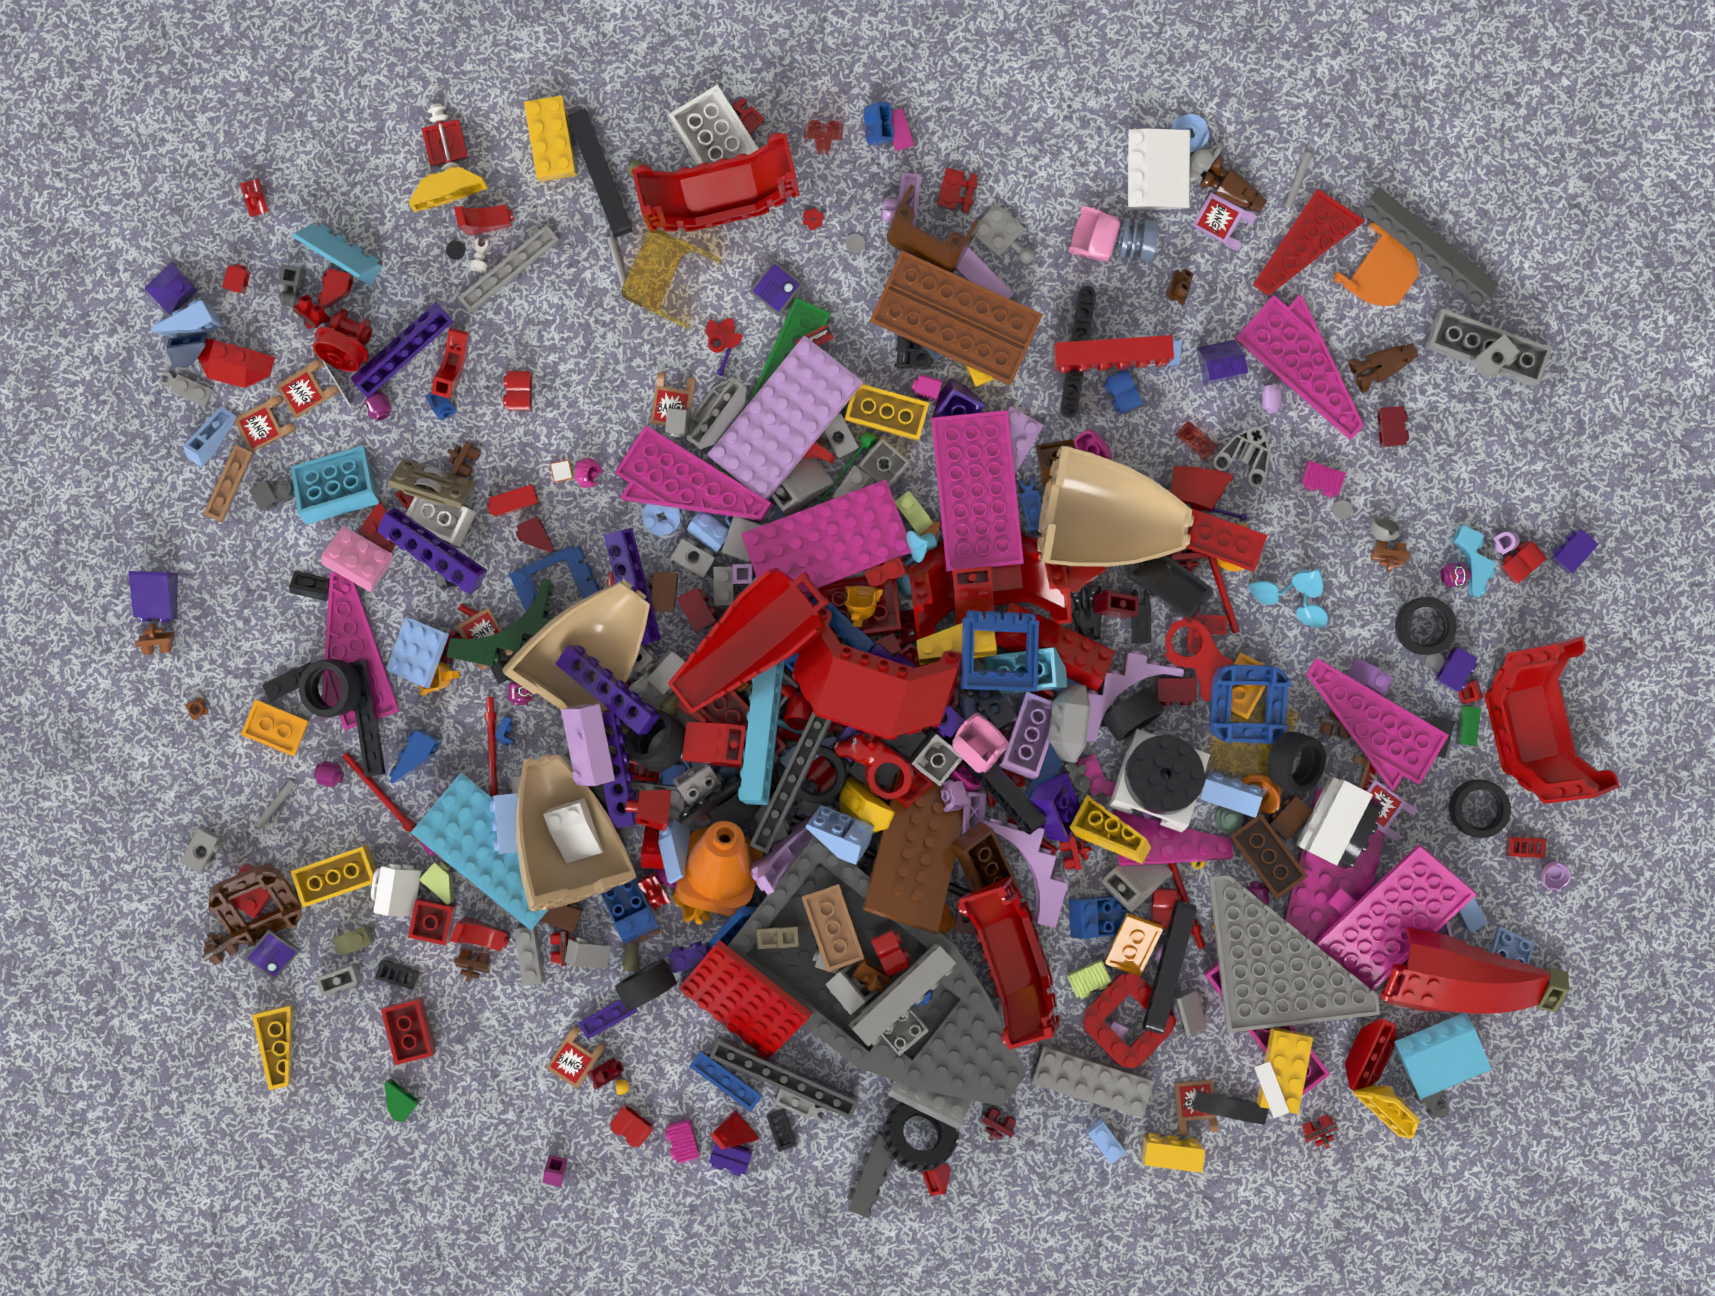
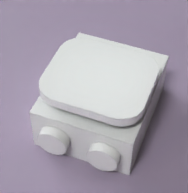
M389 864V867L381 866V868H378L374 873L371 888V898L375 901L374 913L386 916H412L418 894L421 870H416L414 865L403 864L402 867L398 864Z

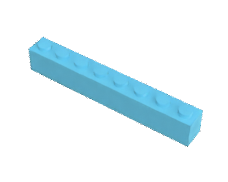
M785 661L752 679L753 687L749 695L750 711L747 713L748 729L745 731L746 747L743 750L744 764L740 771L742 781L738 789L739 800L745 804L768 805Z

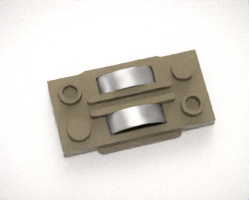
M406 459L401 460L388 480L389 487L401 490L405 494L439 505L446 504L458 509L462 508L475 485V481Z

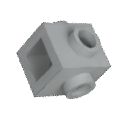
M640 645L632 670L635 673L639 671L642 674L651 672L655 668L654 663L657 662L654 658L656 654L649 647L645 648Z

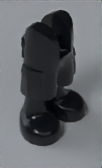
M1101 586L1084 588L1087 609H1084L1082 588L1077 593L1070 591L1071 599L1076 608L1072 615L1078 633L1087 637L1086 628L1092 627L1094 640H1099L1101 638L1100 622L1102 617L1099 614H1093L1094 595L1102 592Z

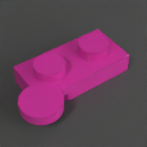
M1095 754L1077 761L1078 766L1084 764L1087 767L1085 776L1090 780L1089 791L1092 796L1101 792L1107 796L1113 795L1116 784L1113 781H1106Z

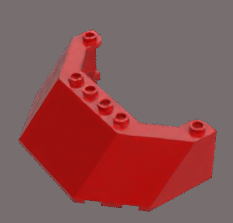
M777 132L771 134V137L767 140L768 144L751 154L741 153L731 159L720 158L715 163L709 164L704 162L694 168L682 167L677 172L653 171L652 167H648L646 164L638 165L636 169H632L641 213L648 230L656 231L657 228H664V231L676 232L678 228H684L685 232H693L765 215L770 212V207L778 208L787 203L788 197H798L800 192L786 133Z
M1020 530L1024 564L991 567L994 606L1010 604L1011 602H1030L1049 611L1051 620L1054 623H1072L1070 585L1066 566L1040 562L1038 557L1041 552L1037 551L1038 538L1034 537L1032 539L1027 537L1025 532ZM943 539L938 542V546L934 550L930 549L925 553L921 562L916 565L912 564L908 568L917 640L935 634V625L954 610L951 571L946 572Z
M825 608L819 611L825 630L799 651L792 673L793 679L800 685L802 694L812 705V710L816 716L888 740L896 739L898 735L905 733L910 735L920 732L922 728L928 726H940L958 683L962 653L952 650L945 651L940 661L912 668L840 644L829 627L832 619L831 612Z
M1583 636L1509 652L1505 658V663L1498 670L1493 680V685L1484 696L1502 771L1507 775H1512L1522 787L1536 794L1544 804L1596 798L1620 788L1615 772L1612 770L1598 771L1577 755L1559 678L1570 658L1584 654L1586 645Z
M1012 876L962 896L959 899V903H957L960 914H964L965 917L969 916L978 931L976 932V938L979 944L982 943L984 949L982 956L984 961L989 964L988 974L991 981L994 980L995 995L1002 1003L1005 1028L1001 1038L1003 1044L1007 1045L1008 1050L1052 1038L1060 1025V1018L1058 1015H1055L1054 1011L1055 1007H1058L1056 995L1051 993V985H1054L1053 978L1027 902L1022 903L1021 899H1023V896L1018 887H1013L1014 880Z

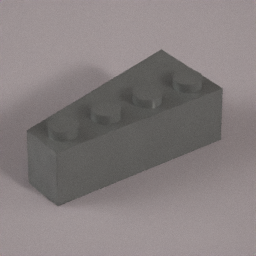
M878 1131L877 1136H872L869 1144L872 1148L869 1153H865L862 1160L864 1164L862 1171H857L854 1179L857 1183L854 1188H850L847 1199H849L848 1210L870 1219L872 1214L871 1206L877 1202L879 1197V1188L885 1182L888 1173L887 1169H890L893 1162L889 1157L891 1153L885 1150L886 1142L883 1141V1133Z

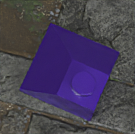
M173 262L145 287V290L170 316L198 291Z
M950 378L939 394L932 418L980 413L985 407V403L966 385Z

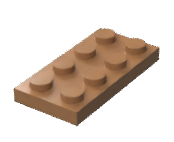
M839 884L801 897L827 972L865 959Z

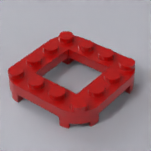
M1125 973L1114 977L1110 985L1089 1006L1084 1008L1082 1024L1084 1031L1098 1043L1116 1064L1127 1068H1134L1141 1065L1172 1033L1176 1024V1018L1172 1009H1170L1163 1034L1145 1030L1128 1047L1104 1020L1129 994L1146 1011L1152 988L1140 976Z

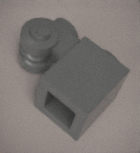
M282 264L278 282L284 286V291L279 295L282 305L287 304V306L291 305L293 307L298 303L299 289L303 290L306 271L301 267Z
M265 480L249 489V492L259 509L269 512L277 508V503L282 500L287 502L294 498V485L289 481L282 480L278 482L277 490H274L270 481Z
M1445 1090L1421 1100L1417 1093L1413 1096L1420 1105L1424 1103L1428 1107L1426 1112L1433 1120L1437 1117L1444 1118L1449 1114L1448 1106L1438 1101L1446 1093Z

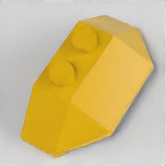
M459 166L450 167L443 172L432 173L422 178L409 200V205L415 213L474 195L488 188L482 177Z
M852 774L850 775L839 798L840 813L847 814L854 819L874 826L873 833L888 829L895 812L878 796L875 797L863 782L859 781Z
M1373 1085L1354 1091L1353 1094L1398 1137L1413 1139L1420 1119L1405 1103V1100L1394 1093L1393 1088L1387 1085Z

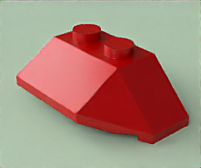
M212 339L206 340L205 347L197 357L208 379L245 389L271 376L275 360L273 356Z
M1381 1018L1360 1029L1344 1063L1349 1089L1355 1091L1373 1086L1380 1079L1394 1049L1397 1024Z

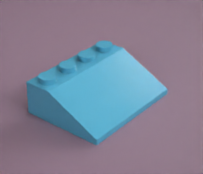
M313 223L293 234L292 237L369 286L372 285L382 269V266L378 264L380 260L370 254L368 257L363 255V250L354 244L352 247L347 245V240L339 234L336 237L331 235V230L323 224L317 226Z
M364 445L291 466L298 514L306 525L379 504L377 487Z
M1467 1013L1459 1014L1397 1040L1394 1044V1048L1420 1100L1492 1070Z

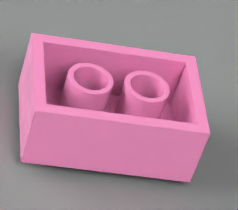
M342 526L322 553V564L367 591L372 592L392 564L393 554L349 528Z

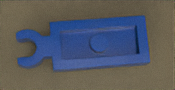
M1029 478V486H1025L1023 480L1019 482L1020 487L1025 492L1019 495L1028 532L1038 530L1042 506L1039 490L1033 491V478Z

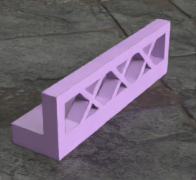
M978 791L966 792L969 803L963 809L961 835L977 823H983L985 819L986 793Z

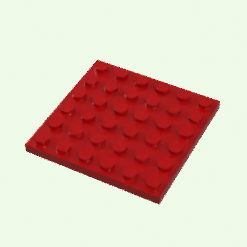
M718 940L678 988L682 991L683 995L695 1001L701 1009L709 1012L716 1021L723 1023L730 1032L742 1038L745 1044L752 1046L759 1055L770 1058L813 1014L720 940Z

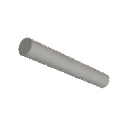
M1305 152L1284 205L1285 207L1292 208L1312 157L1310 152Z
M609 236L607 241L623 293L631 290L614 236Z
M292 779L289 780L255 824L258 828H263L295 787L296 782Z

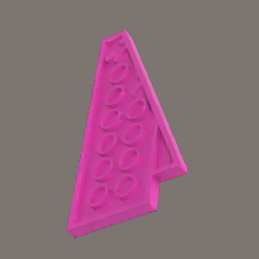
M646 425L615 471L617 476L629 483L620 497L623 501L761 521L772 506L771 502Z

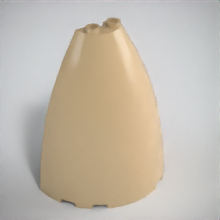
M1066 446L1060 447L1057 452V457L1059 458L1053 461L1050 469L1052 479H1049L1048 483H1046L1041 506L1038 531L1042 533V536L1037 541V551L1041 552L1038 557L1040 562L1069 566L1110 567L1139 563L1186 549L1191 538L1187 531L1188 527L1193 525L1194 515H1192V509L1175 495L1149 477L1126 465L1093 453Z
M623 579L621 582L584 598L554 617L540 629L502 669L503 673L534 695L535 693L539 694L560 710L580 704H600L601 711L609 710L555 663L567 645H580L586 650L585 653L599 660V665L612 671L613 676L617 680L619 679L626 683L637 658L646 627L650 604L645 600L647 596L639 590L633 591L631 589L632 585ZM580 661V663H579L580 669L582 668V662H581V661ZM594 672V674H593V679H594V680L596 679V673H595V672ZM609 684L607 685V691H608V692L610 691V685H609Z
M551 754L541 756L538 761L534 760V758L524 760L518 788L515 815L516 848L529 910L533 912L572 904L594 895V892H596V895H599L636 878L625 847L608 814L588 786L576 785L572 776L573 769L560 755L551 756ZM585 798L603 853L566 863L549 832L543 814L549 808Z

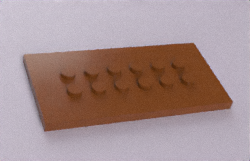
M901 250L869 322L1011 386L1043 314Z
M901 768L895 774L891 790L892 792L895 791L900 773L902 771ZM935 782L908 809L896 799H889L888 806L895 813L888 829L881 831L863 906L865 911L933 934H937L939 931L956 855L950 843L960 837L964 809L963 807L961 810L944 812L943 808L946 806L940 791L944 786L943 784L939 786Z

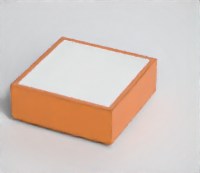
M570 460L550 464L554 483L574 479Z

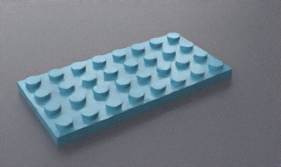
M460 773L411 831V834L529 930H532L548 910L541 909L535 912L529 910L521 880L518 854L498 855V851H494L493 839H496V831L492 832L491 820H494V812H490L489 801L492 800V797Z

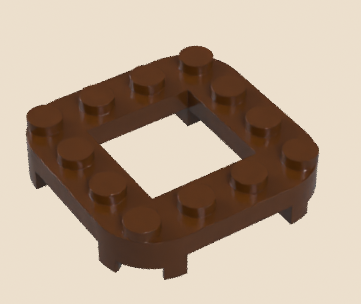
M271 863L249 869L223 880L209 889V910L215 913L228 932L229 940L234 944L238 942L248 944V947L255 946L256 940L260 939L269 928L277 932L289 926L293 930L297 927V923L302 916V905L299 898L281 871ZM259 887H262L264 890L267 889L280 909L246 922L231 899Z

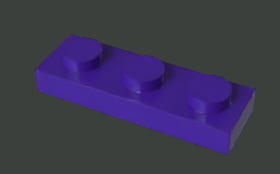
M621 999L579 1021L578 1024L588 1040L638 1012V1009L635 1008L628 1011Z

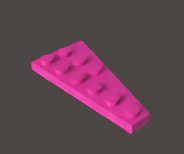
M1116 810L1111 811L1122 822L1145 837L1151 846L1143 864L1117 854L1119 866L1231 860L1233 858L1232 845L1229 838L1189 828L1179 832L1160 825L1161 821L1149 818L1144 819L1141 816Z

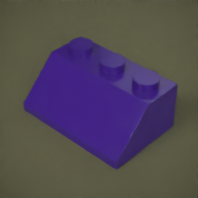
M1062 774L1040 784L1030 799L1046 819V823L1042 827L1045 829L1047 838L1068 842L1073 834L1070 826L1081 806L1068 774Z

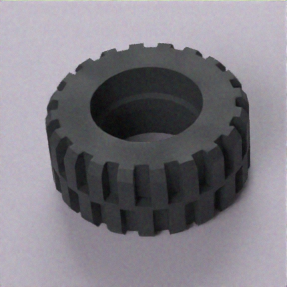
M903 1102L897 1104L887 1116L883 1126L884 1133L882 1134L883 1141L886 1142L885 1150L891 1153L889 1157L892 1161H898V1166L901 1168L907 1167V1171L914 1172L918 1170V1173H924L926 1170L932 1171L941 1166L950 1158L952 1152L956 1149V1140L959 1139V1132H957L956 1128ZM915 1116L923 1117L934 1125L938 1138L932 1149L920 1151L908 1144L903 1129L905 1123L910 1118Z

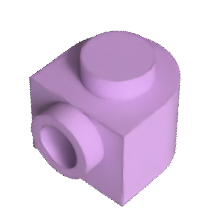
M1503 532L1493 538L1495 549L1502 553V555L1515 550L1520 543L1519 536L1514 532Z
M1113 1018L1109 1022L1106 1021L1105 1023L1124 1040L1129 1027Z

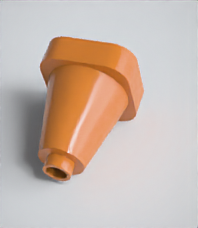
M720 821L714 823L709 828H701L694 831L689 837L684 877L676 881L677 897L687 906L729 917L734 916L740 907H750L757 883L750 871H752V863L763 857L762 851L750 846L752 840L745 838L742 830L732 822Z

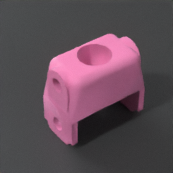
M1082 206L1080 210L1082 214L1075 226L1068 252L1080 257L1109 263L1122 220L1100 210Z
M978 713L972 715L961 725L952 741L954 751L978 773L982 771L984 773L987 772L1010 745L1001 732Z

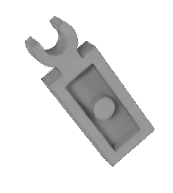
M164 371L163 374L167 375L169 380L167 382L159 381L161 385L172 386L171 392L203 407H207L214 390L180 374H177L176 378H174L173 374Z
M780 1089L774 1104L809 1119L813 1115L819 1122H823L824 1118L820 1117L818 1113L820 1111L827 1113L828 1109L821 1106L816 1107V1104Z

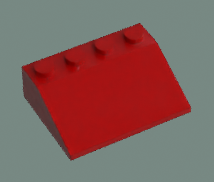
M866 576L841 579L818 589L824 597H827L835 607L851 620L852 616L849 615L844 604L848 597L845 586H869ZM891 579L886 585L877 587L883 589V594L879 598V602H877L875 612L871 617L863 620L862 626L859 627L868 637L902 633L895 580ZM833 631L838 641H844L837 633Z

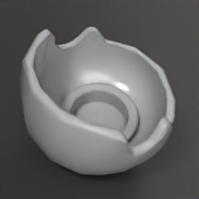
M1377 515L1373 517L1371 533L1377 540L1392 541L1399 537L1401 529L1397 522L1388 519L1387 516H1384L1382 519H1378Z

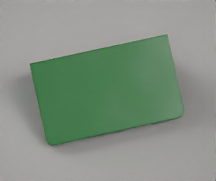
M1460 706L1456 744L1477 746L1481 708Z

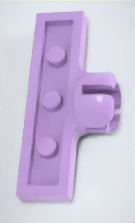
M901 172L898 198H887L883 201L882 209H885L881 212L883 221L892 222L897 207L912 184L915 188V195L909 205L914 209L915 213L911 224L916 226L921 174Z

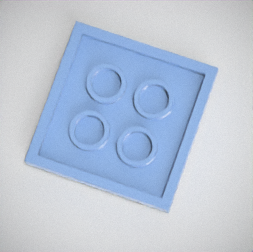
M405 616L386 670L422 687L429 688L449 634Z

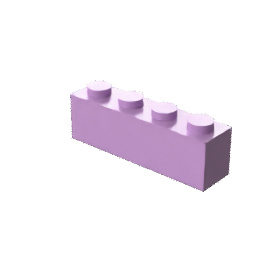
M968 247L956 268V271L959 273L957 276L1011 299L1014 293Z

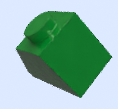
M390 1078L384 1084L387 1109L395 1121L403 1123L420 1101Z

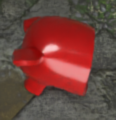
M782 684L781 693L788 697L784 722L794 730L804 731L813 713V707L805 699L801 691L796 692L794 686ZM791 718H800L806 720L807 722L798 723L796 721H793Z

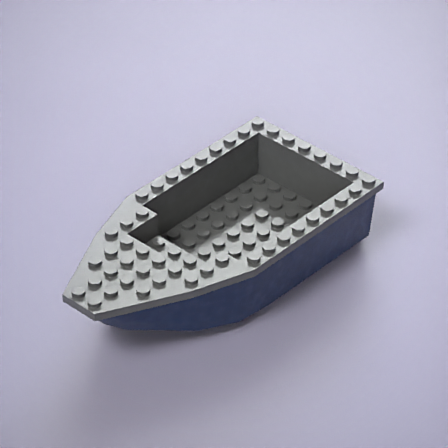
M814 836L778 881L775 891L766 896L729 943L728 947L813 1014L803 1025L857 1068L916 1089L1003 1106L1026 1077V1074L1015 1050H1008L1007 1045L1003 1044L1001 1034L1004 1033V1027L992 1001L955 943L940 931L937 934H933L863 910L870 876L855 864L838 858ZM839 884L864 958L870 960L871 964L875 967L883 968L871 943V939L891 929L894 933L898 932L903 942L899 945L902 951H907L911 959L908 962L909 967L934 944L940 945L956 962L953 966L955 968L954 971L947 977L944 975L939 979L940 984L934 989L931 995L933 998L927 1004L923 1005L921 1003L918 1007L915 1004L912 1005L929 1031L900 1056L883 1037L876 1045L873 1046L871 1044L867 1046L850 1028L849 1024L861 1014L862 1006L850 1015L825 985L836 974L815 967L816 962L813 961V956L818 944L802 901V896ZM798 927L799 947L757 949L756 929ZM846 966L840 967L838 973ZM908 968L891 975L893 976L892 983H894Z

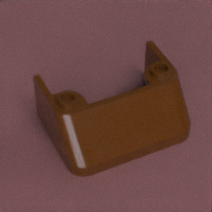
M911 184L895 211L887 232V242L899 251L902 250L954 273L979 230V221H974L966 236L954 232L947 237L945 242L937 239L911 224L915 217L914 209L909 205L915 195V188Z

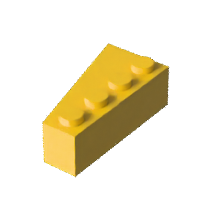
M963 623L917 640L919 665L940 661L945 651L952 650L962 653ZM974 630V658L996 655L997 648L994 631Z
M1089 795L1085 797L1070 826L1076 837L1143 864L1151 849L1145 837L1129 825H1126L1120 818L1110 813Z
M293 1004L255 1012L252 1015L269 1090L286 1087L291 1083Z

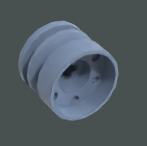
M1124 217L1118 236L1119 258H1124L1126 250H1129L1128 258L1132 259L1134 252L1138 251L1139 260L1152 262L1157 241L1158 221L1145 219L1142 228H1139L1137 218H1134L1131 227L1130 217Z

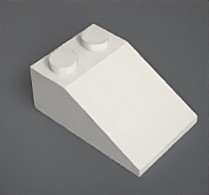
M417 497L413 498L406 513L411 519L441 539L461 547L476 514L475 511L464 506L458 509Z
M585 798L549 808L543 814L549 832L566 863L603 853Z

